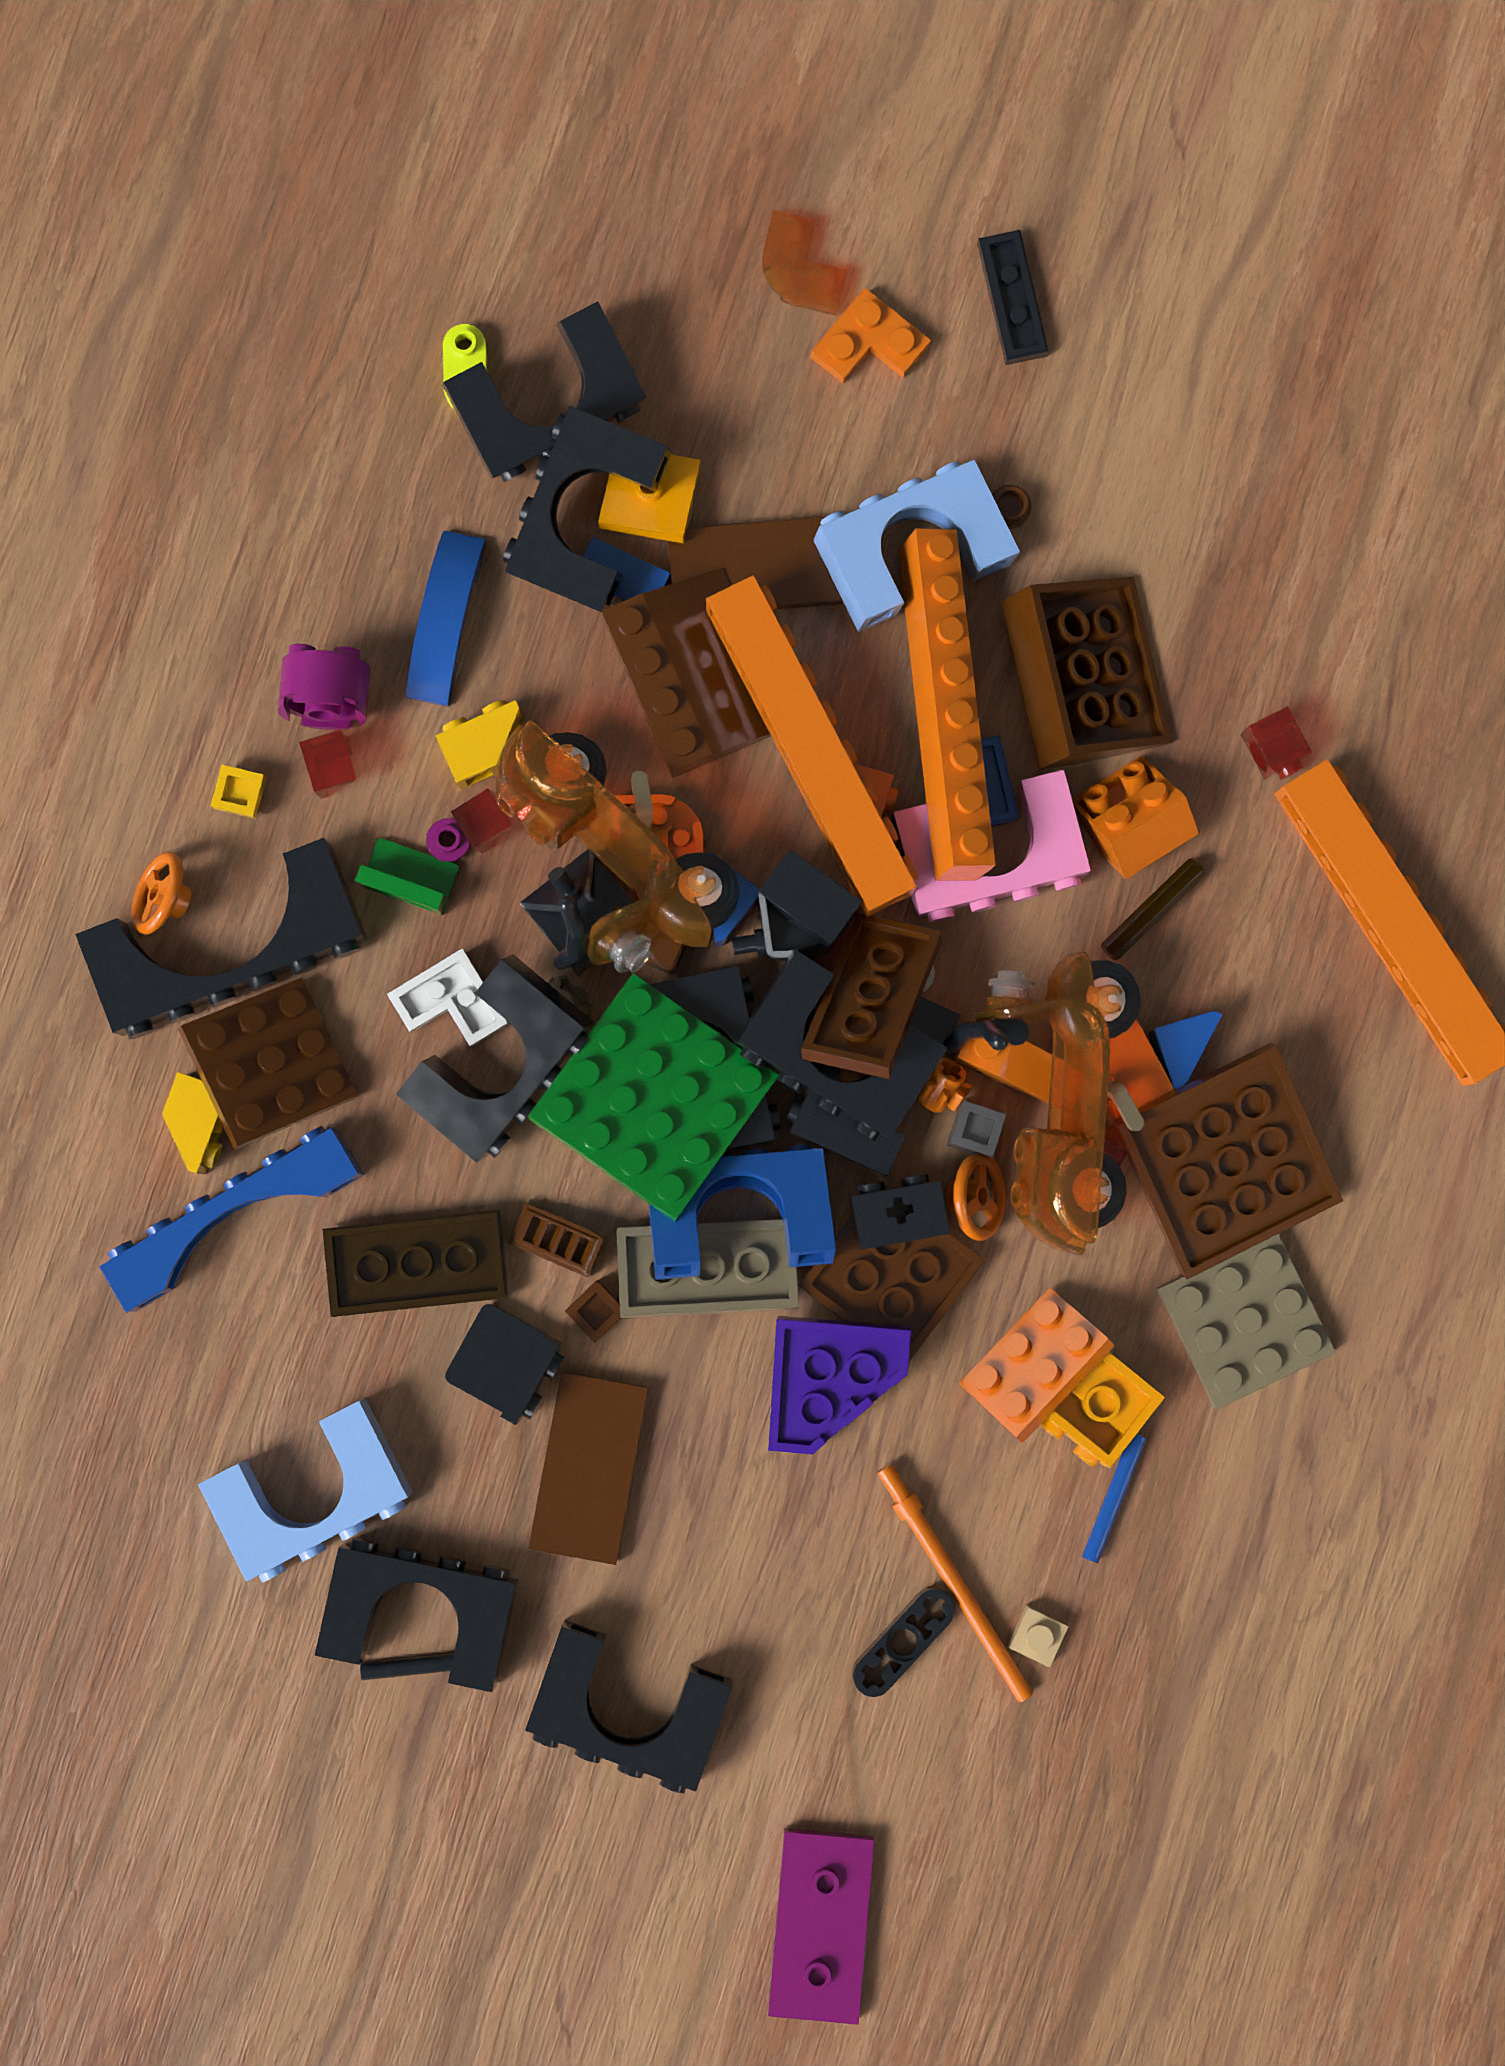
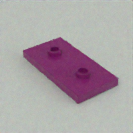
M784 1828L768 2006L769 2017L859 2024L874 1848L873 1836Z

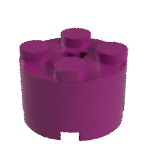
M308 644L290 645L289 654L282 659L278 714L290 721L291 714L302 717V726L323 730L351 729V721L357 719L360 726L365 724L371 670L367 663L360 660V651L347 646L335 647L333 651L316 650L315 647Z

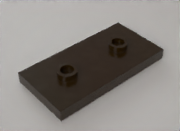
M500 1210L322 1229L331 1317L509 1298Z

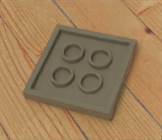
M1279 1234L1188 1280L1181 1276L1156 1288L1213 1409L1218 1410L1336 1353Z

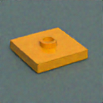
M671 455L656 492L609 474L598 520L599 529L684 544L701 470V460Z

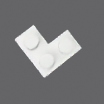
M463 949L387 994L411 1033L447 1011L450 1012L470 1047L475 1046L509 1025L505 1018L475 994L483 981Z

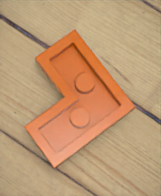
M864 288L811 350L810 358L843 384L870 352L904 378L930 347L931 340L868 289Z

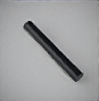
M454 1652L361 1662V1679L363 1681L447 1672L451 1670Z

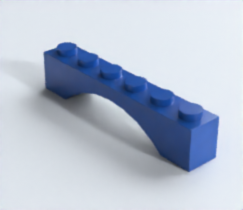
M323 1126L313 1129L299 1139L302 1143L300 1147L288 1154L285 1149L271 1154L261 1161L264 1168L250 1177L247 1172L236 1175L223 1184L225 1192L213 1199H210L207 1194L185 1206L188 1214L172 1222L170 1217L163 1219L146 1230L149 1235L148 1238L136 1245L131 1240L108 1252L111 1260L99 1267L125 1312H136L175 1289L182 1268L195 1247L213 1227L232 1213L255 1202L278 1196L310 1195L328 1197L364 1176L362 1169L340 1132L333 1128L325 1131Z

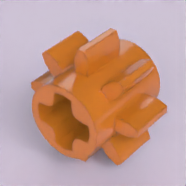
M942 1058L918 1095L920 1103L933 1112L942 1113L948 1107L956 1112L971 1089V1085L964 1082L966 1079L964 1068L954 1060Z

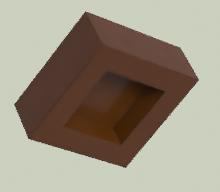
M598 1280L565 1310L594 1343L621 1319L620 1303Z

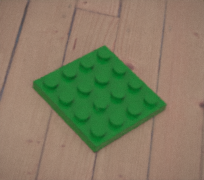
M633 973L587 1035L590 1039L577 1054L574 1053L530 1112L528 1119L673 1222H676L779 1075L765 1065L760 1069L739 1055L742 1051L741 1048Z

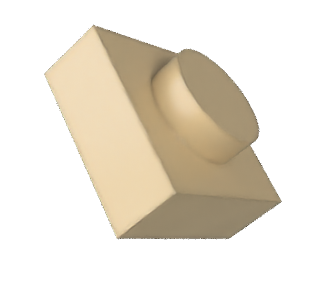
M1026 1605L1011 1636L1008 1647L1050 1667L1069 1626Z

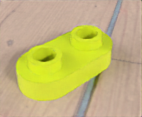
M459 324L452 327L446 333L443 340V382L480 362L483 363L488 372L487 345L482 332L470 324ZM466 339L472 342L471 346L466 350L457 348V344L461 340ZM444 390V393H445V396H446V399H447L448 403H449L450 406L454 409L452 403L450 402V400H449V398H448V396H447V394H446V392H445V390Z

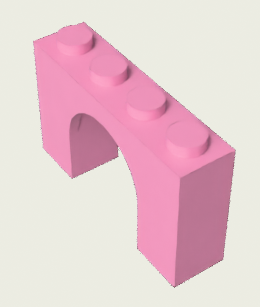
M1064 770L1024 779L1019 783L1017 791L1028 829L1029 847L1023 863L1004 875L981 876L976 881H935L927 805L924 804L893 813L891 820L898 836L897 844L901 858L907 855L911 859L919 877L918 880L914 881L917 888L913 895H911L917 919L928 917L929 923L940 922L955 917L953 910L970 906L972 913L996 907V899L1013 896L1014 902H1019L1039 896L1038 889L1055 885L1056 891H1064L1082 885L1080 878L1086 877L1091 870Z

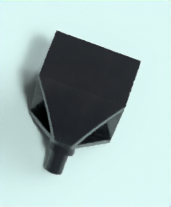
M590 848L564 868H554L548 875L549 880L520 902L527 914L558 952L566 948L567 928L558 907V901L564 895L572 896L576 900L581 916L586 914V908L593 900L603 899L612 905L613 918L608 941L583 955L581 959L570 965L578 977L646 924L644 915Z
M789 849L758 891L757 904L762 929H755L752 935L733 937L734 955L757 952L758 956L767 955L772 960L786 961L790 954L796 950L809 959L828 955L859 912L862 901Z

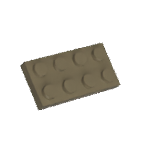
M783 1219L697 1224L701 1260L700 1276L655 1280L650 1226L617 1228L621 1319L795 1310L799 1308L796 1267L788 1266Z

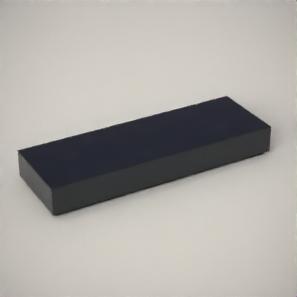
M1016 230L979 238L977 246L1005 365L1047 357L1049 352L1021 231Z

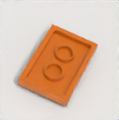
M1049 1287L961 1380L959 1385L1014 1437L1023 1443L1115 1345Z

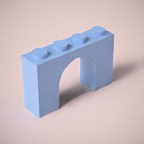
M975 460L960 465L959 461L951 462L940 468L936 472L937 476L923 482L920 477L914 478L902 484L897 489L898 492L886 498L882 494L874 495L863 501L859 505L860 509L846 515L844 511H837L828 515L820 522L821 525L813 541L858 632L897 616L904 604L881 553L882 534L898 522L919 519L931 522L941 529L957 530L960 557L973 582L1012 565L1020 551Z
M366 1398L319 1421L340 1463L344 1479L341 1499L335 1510L326 1519L314 1523H297L279 1515L267 1501L247 1460L198 1484L245 1581L259 1576L263 1583L286 1571L283 1562L299 1554L303 1562L326 1550L323 1541L338 1533L342 1541L366 1529L363 1520L377 1513L384 1520L406 1508L403 1500L413 1494V1491Z

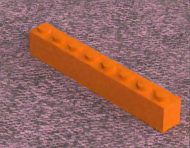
M916 528L898 551L935 881H976L996 864L957 530Z
M754 575L706 598V612L854 895L862 901L861 909L867 918L913 895L917 888L914 881L919 879L918 873L907 855L901 858L894 844L898 840V836L890 819L887 816L881 819L873 804L878 801L872 784L867 777L860 779L853 764L858 761L851 744L847 739L840 741L833 726L837 724V719L827 700L820 702L812 687L817 685L815 676L806 661L801 664L799 663L793 651L797 644L789 626L786 623L779 625L773 613L777 606L772 593L766 585L760 587Z
M1328 759L1281 787L1274 795L1462 1086L1476 1084L1505 1066V1024L1498 1023L1490 1010L1493 1005L1489 996L1481 987H1475L1466 972L1469 968L1463 956L1457 950H1451L1442 936L1445 932L1439 919L1433 913H1427L1418 899L1421 895L1415 882L1409 876H1403L1395 864L1397 857L1391 845L1385 839H1379L1371 827L1373 820L1367 808L1361 802L1356 803L1347 790L1349 783L1343 771L1336 765L1332 767Z

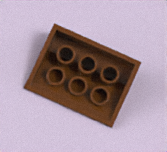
M722 568L641 593L601 611L603 621L672 779L771 737L706 612V598L730 587Z
M1134 577L1034 584L1001 601L1040 769L1076 765L1173 743Z

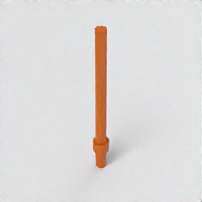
M892 1463L884 1466L877 1471V1474L894 1500L892 1507L901 1521L906 1520L1017 1701L1020 1703L1027 1700L1033 1695V1691L923 1515L921 1509L924 1506L914 1491L909 1492Z

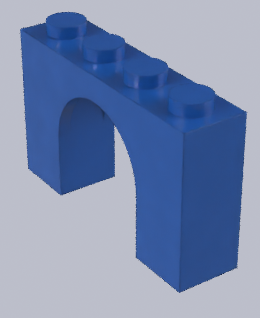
M796 1145L789 1147L784 1152L768 1153L764 1149H752L745 1151L739 1156L724 1157L723 1155L676 1222H673L648 1204L655 1280L700 1276L701 1260L696 1222L698 1214L704 1204L714 1195L733 1188L757 1191L775 1204L784 1223L789 1267L832 1264L836 1248L823 1148L812 1149L808 1145Z

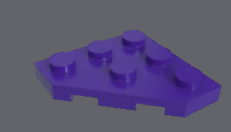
M778 1316L776 1319L768 1451L813 1455L826 1444L827 1440L844 1426L850 1424L883 1393L906 1377L909 1371L912 1327Z

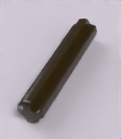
M1193 858L1188 859L1102 942L1101 948L1115 961L1120 959L1205 876L1206 871Z

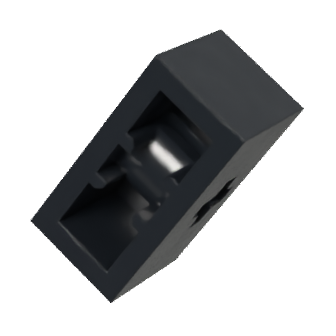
M928 1174L902 1178L903 1187L886 1190L884 1182L858 1186L859 1195L851 1196L850 1202L859 1250L950 1234L940 1181L929 1182ZM899 1198L901 1205H910L911 1213L903 1216L904 1223L902 1224L897 1223L896 1217H887L886 1209L893 1207V1199Z

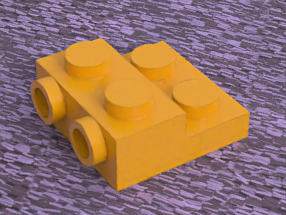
M1108 1352L1040 1426L1058 1440L1063 1434L1077 1444L1073 1453L1092 1468H1095L1098 1462L1104 1467L1111 1468L1165 1397Z

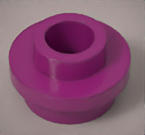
M445 818L438 820L430 827L426 836V844L428 850L436 859L443 862H455L468 852L470 834L460 821ZM447 832H451L456 836L455 843L450 847H444L440 844L441 836Z

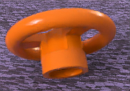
M163 852L155 857L139 880L132 901L131 920L133 927L140 934L148 935L154 933L165 923L168 917L174 919L181 918L189 906L191 888L182 884L183 865L180 857L174 852ZM169 865L170 874L163 880H160V871Z
M976 1152L969 1155L962 1162L956 1178L952 1179L948 1184L946 1202L949 1210L956 1214L957 1221L963 1232L971 1239L977 1241L990 1238L998 1230L1005 1211L1006 1188L1002 1171L994 1158ZM974 1170V1179H969ZM986 1171L992 1183L993 1200L990 1198L989 1189L986 1185ZM976 1211H983L989 1218L983 1227H977L971 1220V1216Z

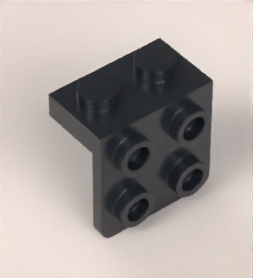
M486 1304L480 1309L445 1373V1378L451 1385L502 1412L501 1418L517 1425L523 1417L530 1420L539 1406L543 1396L536 1392L545 1377L552 1380L564 1359V1356L558 1353L563 1343L497 1306Z

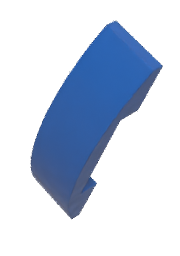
M443 530L428 577L418 619L409 667L406 698L449 707L458 669L456 660L474 582L477 583L486 539Z

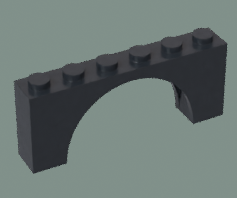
M321 838L283 853L288 873L289 890L282 922L276 934L262 952L251 961L232 971L213 976H188L169 971L145 953L134 938L128 924L118 918L75 934L112 1033L121 1036L128 1035L129 1039H136L154 1031L153 1024L166 1019H169L170 1023L186 1020L195 1015L194 1008L210 1003L211 1007L227 1004L237 998L235 992L251 987L253 991L262 990L278 982L276 976L291 970L294 975L303 974L319 966L317 960L332 954L335 959H340L360 950L358 944L366 942L368 939L331 844L325 838Z

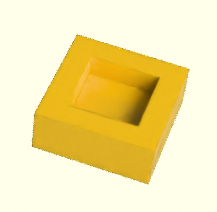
M221 764L210 806L215 810L256 819L267 777L263 774Z

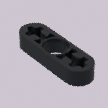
M938 1587L922 1589L855 1661L852 1676L856 1688L862 1694L869 1697H878L885 1694L950 1624L954 1617L955 1609L953 1601L946 1591ZM929 1598L935 1602L941 1598L944 1600L941 1604L944 1614L939 1619L932 1615L923 1623L924 1627L930 1630L926 1636H923L918 1626L906 1619L911 1614H914L917 1621H919L926 1613V1608L923 1605L924 1601ZM900 1629L910 1630L916 1637L914 1649L906 1654L895 1652L890 1645L892 1635ZM880 1647H884L889 1658L899 1663V1665L892 1669L888 1662L880 1671L883 1679L880 1684L874 1681L869 1682L867 1685L864 1684L865 1674L862 1670L863 1667L868 1665L871 1668H875L883 1660L882 1655L876 1652Z

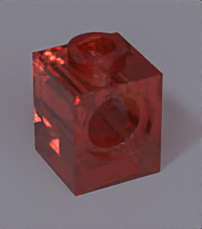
M1288 706L1249 725L1240 734L1264 780L1275 774L1278 775L1280 780H1283L1304 768L1301 761L1312 753Z

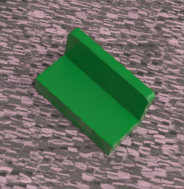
M379 838L374 846L368 866L360 865L355 882L365 889L443 916L460 869L454 863L443 862L434 856Z

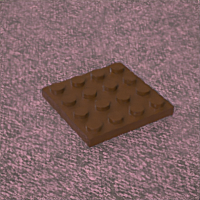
M1272 1043L1139 1108L1138 1111L1144 1121V1126L1140 1131L1129 1130L1122 1117L1113 1121L1179 1271L1186 1280L1343 1202V1198L1277 1046Z

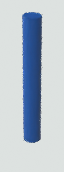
M1136 1434L1122 1452L1082 1554L1083 1558L1099 1563L1147 1438Z

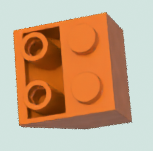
M1143 756L1125 764L1121 769L1097 784L1090 786L1072 799L1077 817L1102 856L1125 880L1199 834L1186 796Z

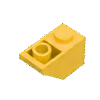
M506 700L493 702L482 709V715L467 721L466 717L452 720L442 727L444 732L435 735L455 782L461 791L501 773L523 718L516 700L508 704Z
M177 1072L162 1115L188 1171L206 1175L208 1168L213 1169L220 1158L223 1145L218 1140L223 1130V1125L202 1080Z

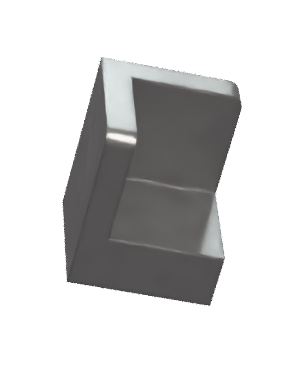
M962 1101L956 1112L946 1146L971 1154L977 1152L990 1158L993 1157L1006 1114Z

